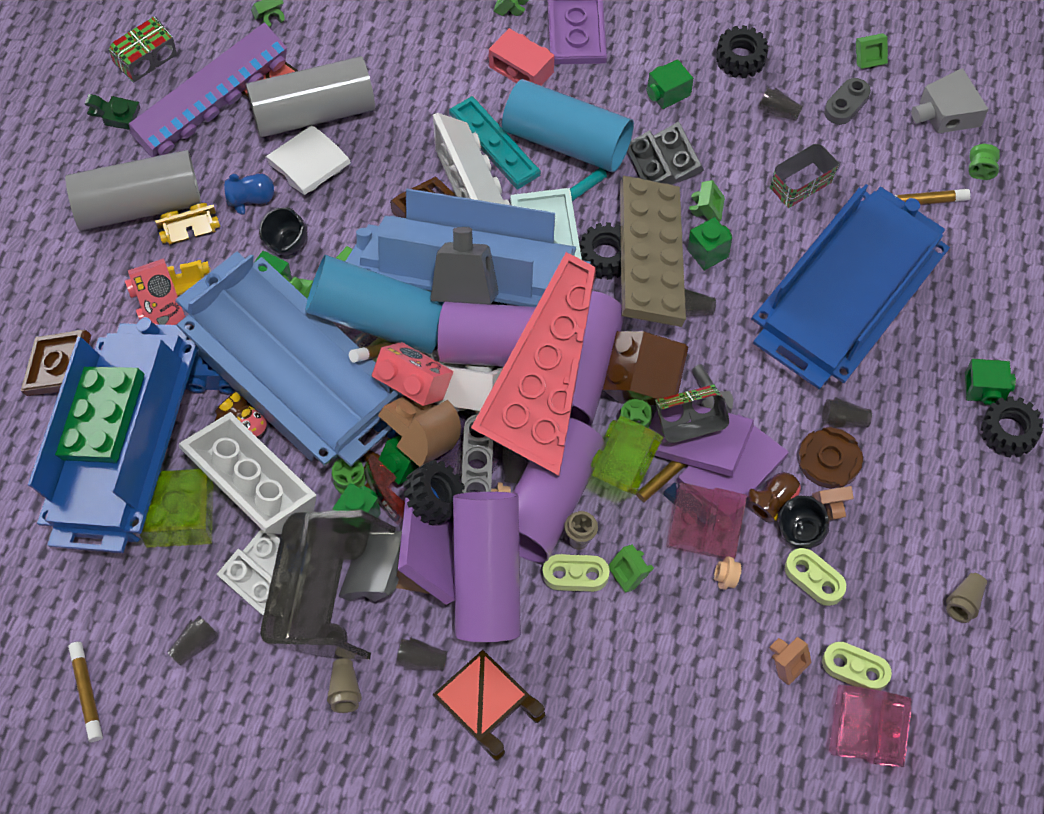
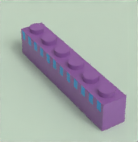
M264 22L129 123L130 134L151 157L158 156L159 154H168L174 148L175 142L182 137L187 139L197 130L196 126L204 120L209 122L219 114V109L227 103L229 105L235 103L242 96L241 92L246 89V83L263 80L264 75L270 70L275 72L280 69L286 62L287 47Z

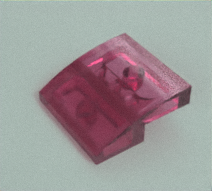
M683 482L679 483L666 547L718 558L729 556L735 559L747 495L716 487L712 490Z
M838 685L829 752L835 756L867 759L870 764L904 767L912 699L880 690Z

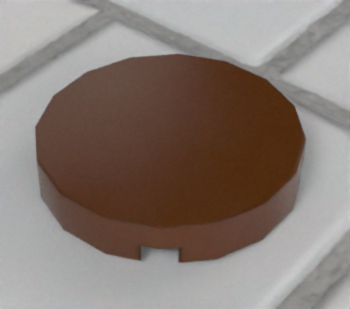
M826 427L809 433L802 441L798 454L799 466L806 478L817 486L829 489L841 488L853 482L861 471L864 458L856 439L846 431L833 427Z

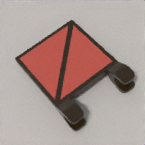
M483 649L432 694L495 761H498L505 755L503 743L492 732L514 711L521 707L534 723H539L546 716L544 706L537 699L529 695Z

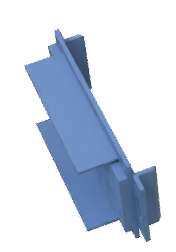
M406 189V218L385 216L379 226L368 224L366 228L358 229L356 231L357 243L345 262L432 291L438 250L444 243L453 242L454 228L470 227L472 228L473 244H486L491 250L499 293L494 302L536 307L565 253L567 252L574 256L576 246L554 243V212Z
M238 251L175 300L189 314L177 324V327L199 347V356L310 461L315 457L325 466L330 460L340 456L351 467L393 429L388 425L366 446L359 441L382 420L378 416L382 408L401 398L403 394L396 390L390 392L389 389L391 387L371 376L376 364L374 360L368 359L352 362L349 359V352L359 347L333 322L306 313L307 298L265 259L261 257L253 263L254 255L244 258ZM265 266L267 270L261 272L258 267ZM192 324L194 329L188 330L185 328V325ZM326 450L328 455L322 457L319 455V451Z

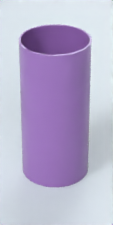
M592 291L570 418L581 421L590 427L593 424L603 391L616 331H621L625 318L622 316V305L617 300L596 291Z
M444 302L438 325V354L441 363L504 367L536 307Z
M570 418L560 476L530 460L513 493L519 495V556L526 560L538 563L549 560L565 529L566 519L576 508L606 450V442L603 437L581 421Z
M469 492L456 494L453 496L456 637L472 642H499L518 638L521 635L519 495L510 492Z

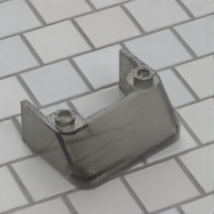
M363 510L298 512L288 517L282 528L262 619L260 634L263 641L279 648L326 658L370 660L371 652L347 643L348 635L345 628L331 623L343 560L359 558L366 549L369 534H395L396 527Z

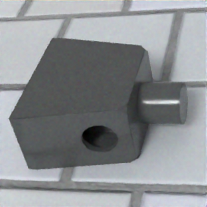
M454 228L453 242L444 243L436 255L431 301L491 305L499 293L490 247L486 244H473L472 228Z

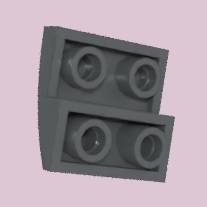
M680 122L655 135L649 130L630 142L628 152L641 179L672 185L705 171Z
M402 531L375 532L359 538L339 597L347 601H353L365 596L373 601H377L394 592L399 581L396 575L398 572Z

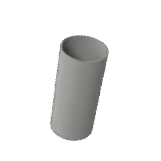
M362 56L246 83L250 105L260 138L375 110L372 85Z
M189 150L65 176L71 210L79 231L182 210L201 203Z

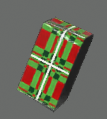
M157 17L150 18L115 40L109 47L112 61L132 82H136L155 70V67H159L177 55L173 37ZM167 46L170 48L172 53L167 59L157 60V53L162 47ZM142 60H149L150 66L148 70L142 75H134L133 70L137 63Z
M812 144L775 167L770 189L790 208L831 184L840 163L824 146ZM812 163L823 173V175L799 189H791L783 182L786 178Z
M714 384L655 400L661 428L666 440L675 443L717 432L729 425L726 401ZM713 396L714 406L709 412L698 413L693 409L692 401ZM682 404L684 409L683 415L677 421L670 422L662 417V409Z

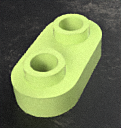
M799 548L789 554L785 563V572L795 584L822 605L831 606L842 600L846 592V581L839 572L809 549ZM799 564L804 565L807 571L800 572L796 566ZM823 586H829V587H831L832 590H833V593H831V594L825 593V592L822 590V587H823Z
M556 554L551 556L548 561H545L543 565V580L548 587L554 590L594 592L606 586L610 571L607 562L598 556ZM555 571H562L565 573V576L563 578H556L553 573ZM589 572H595L598 578L591 580L586 575Z
M835 642L829 645L822 658L823 668L830 676L867 692L875 693L882 691L891 679V668L885 659L845 642ZM841 658L845 662V666H837L834 663V659ZM866 672H874L877 675V680H870L866 676Z

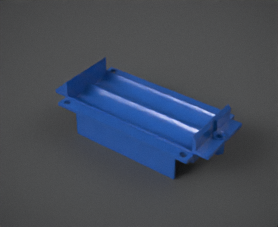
M867 184L863 188L859 187L752 316L751 320L764 328L755 338L753 344L819 390L824 384L828 383L831 375L845 384L950 249L948 245L941 241L945 228L918 211L920 203L917 199L909 198L904 202L881 186L877 191H873L872 194L866 192ZM937 247L941 248L942 253L936 252L935 249ZM759 314H766L767 319H761ZM839 369H845L847 375H842Z
M148 317L141 318L137 324L120 323L117 333H107L106 337H98L95 349L84 339L77 337L28 482L29 487L45 497L37 524L39 526L53 527L47 544L49 547L124 553L127 541L138 542L141 540L133 533L141 534L198 348L177 325L154 324ZM185 325L186 329L192 330L193 327L191 325ZM84 367L139 368L145 373L117 463L61 460L55 455ZM139 519L138 524L133 527V521ZM74 537L103 539L101 545L73 543Z

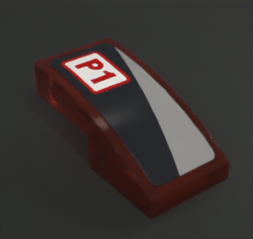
M372 455L364 466L366 478L371 490L376 493L381 507L398 525L403 520L405 502L389 488L397 477Z

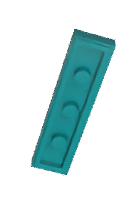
M473 96L449 109V115L452 118L467 122L471 132L477 133L483 153L488 156L491 162L517 190L541 176V170L511 137L503 131L501 126Z

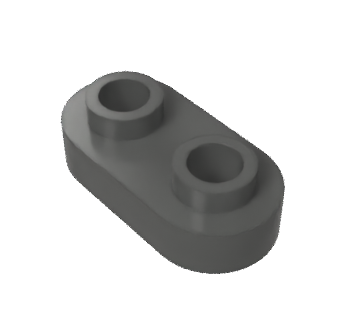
M860 78L846 80L826 103L824 114L827 120L838 125L848 123L867 103L871 92L869 84Z

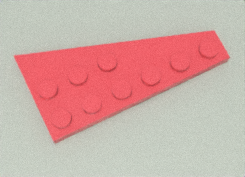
M567 252L471 426L475 431L559 476L596 267Z

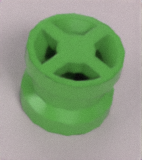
M991 144L974 146L970 150L969 155L971 161L968 170L969 175L972 178L981 180L995 178L999 173V165L997 163L1000 158L999 149Z
M632 399L624 403L621 408L619 423L621 431L632 438L646 435L652 419L651 407L647 402L638 399ZM633 421H641V423H632V422H633Z
M342 458L334 463L332 477L334 486L340 494H343L349 483L359 488L365 486L364 467L359 460L351 467Z

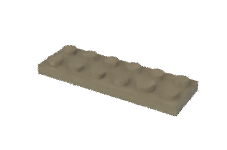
M623 175L620 182L622 316L682 327L686 320L680 187Z

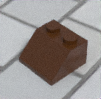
M616 331L603 390L621 404L632 399H638L647 402L648 405H656L655 400L679 393L689 347L684 343L644 331Z

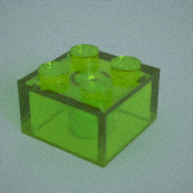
M620 415L618 421L613 420L607 429L605 437L609 440L604 450L599 449L592 460L591 467L594 468L592 476L627 493L636 495L664 436Z
M201 469L160 471L141 534H139L146 548L212 544L214 484Z

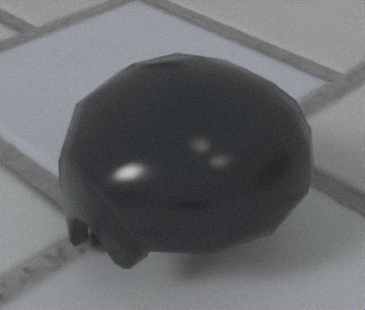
M289 207L272 210L266 214L260 223V239L273 253L279 256L294 254L303 247L308 239L306 223L301 216Z
M798 495L786 501L779 511L778 519L781 534L784 540L796 549H812L822 544L829 533L830 522L826 508L812 496Z

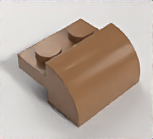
M404 395L385 405L378 415L402 436L397 447L419 467L453 449L460 437V419L456 409L448 400L439 405L431 403L422 406Z

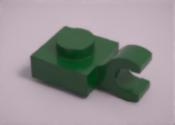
M88 94L84 103L85 106L89 107L87 114L102 117L105 126L130 130L129 123L137 118L140 111V103L138 101L111 96L110 101L106 102L97 95Z

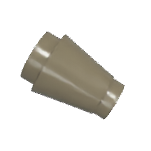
M578 511L572 513L566 519L565 531L570 546L576 550H582L587 547L597 534L598 523L590 513Z
M970 573L947 598L946 611L954 620L967 623L978 616L985 587L987 586V580L982 575Z
M338 659L332 663L333 668L327 702L331 705V709L334 712L349 713L358 709L362 696L353 662L350 659Z

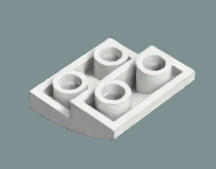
M312 125L266 156L269 165L285 175L289 185L304 195L315 190L318 185L331 176L338 174L341 169L351 163L349 158L334 142Z
M261 529L243 551L240 549L236 550L217 575L266 617L315 568L275 533H265Z

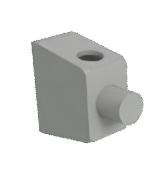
M962 68L927 85L924 88L920 105L912 107L911 114L915 123L918 124L929 120L937 133H945L981 127L988 112V107Z

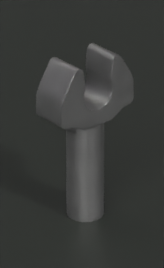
M702 364L692 369L701 388L713 385ZM719 391L726 401L728 413L731 414L733 408L731 392ZM713 396L707 397L702 401L701 406L712 409L714 406Z

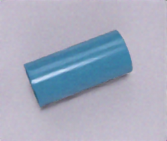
M521 79L514 86L507 100L502 118V129L509 134L614 173L621 165L629 148L634 130L633 119Z
M324 255L314 277L305 312L394 343L403 342L417 351L430 355L438 343L439 318L444 302L431 301V291Z

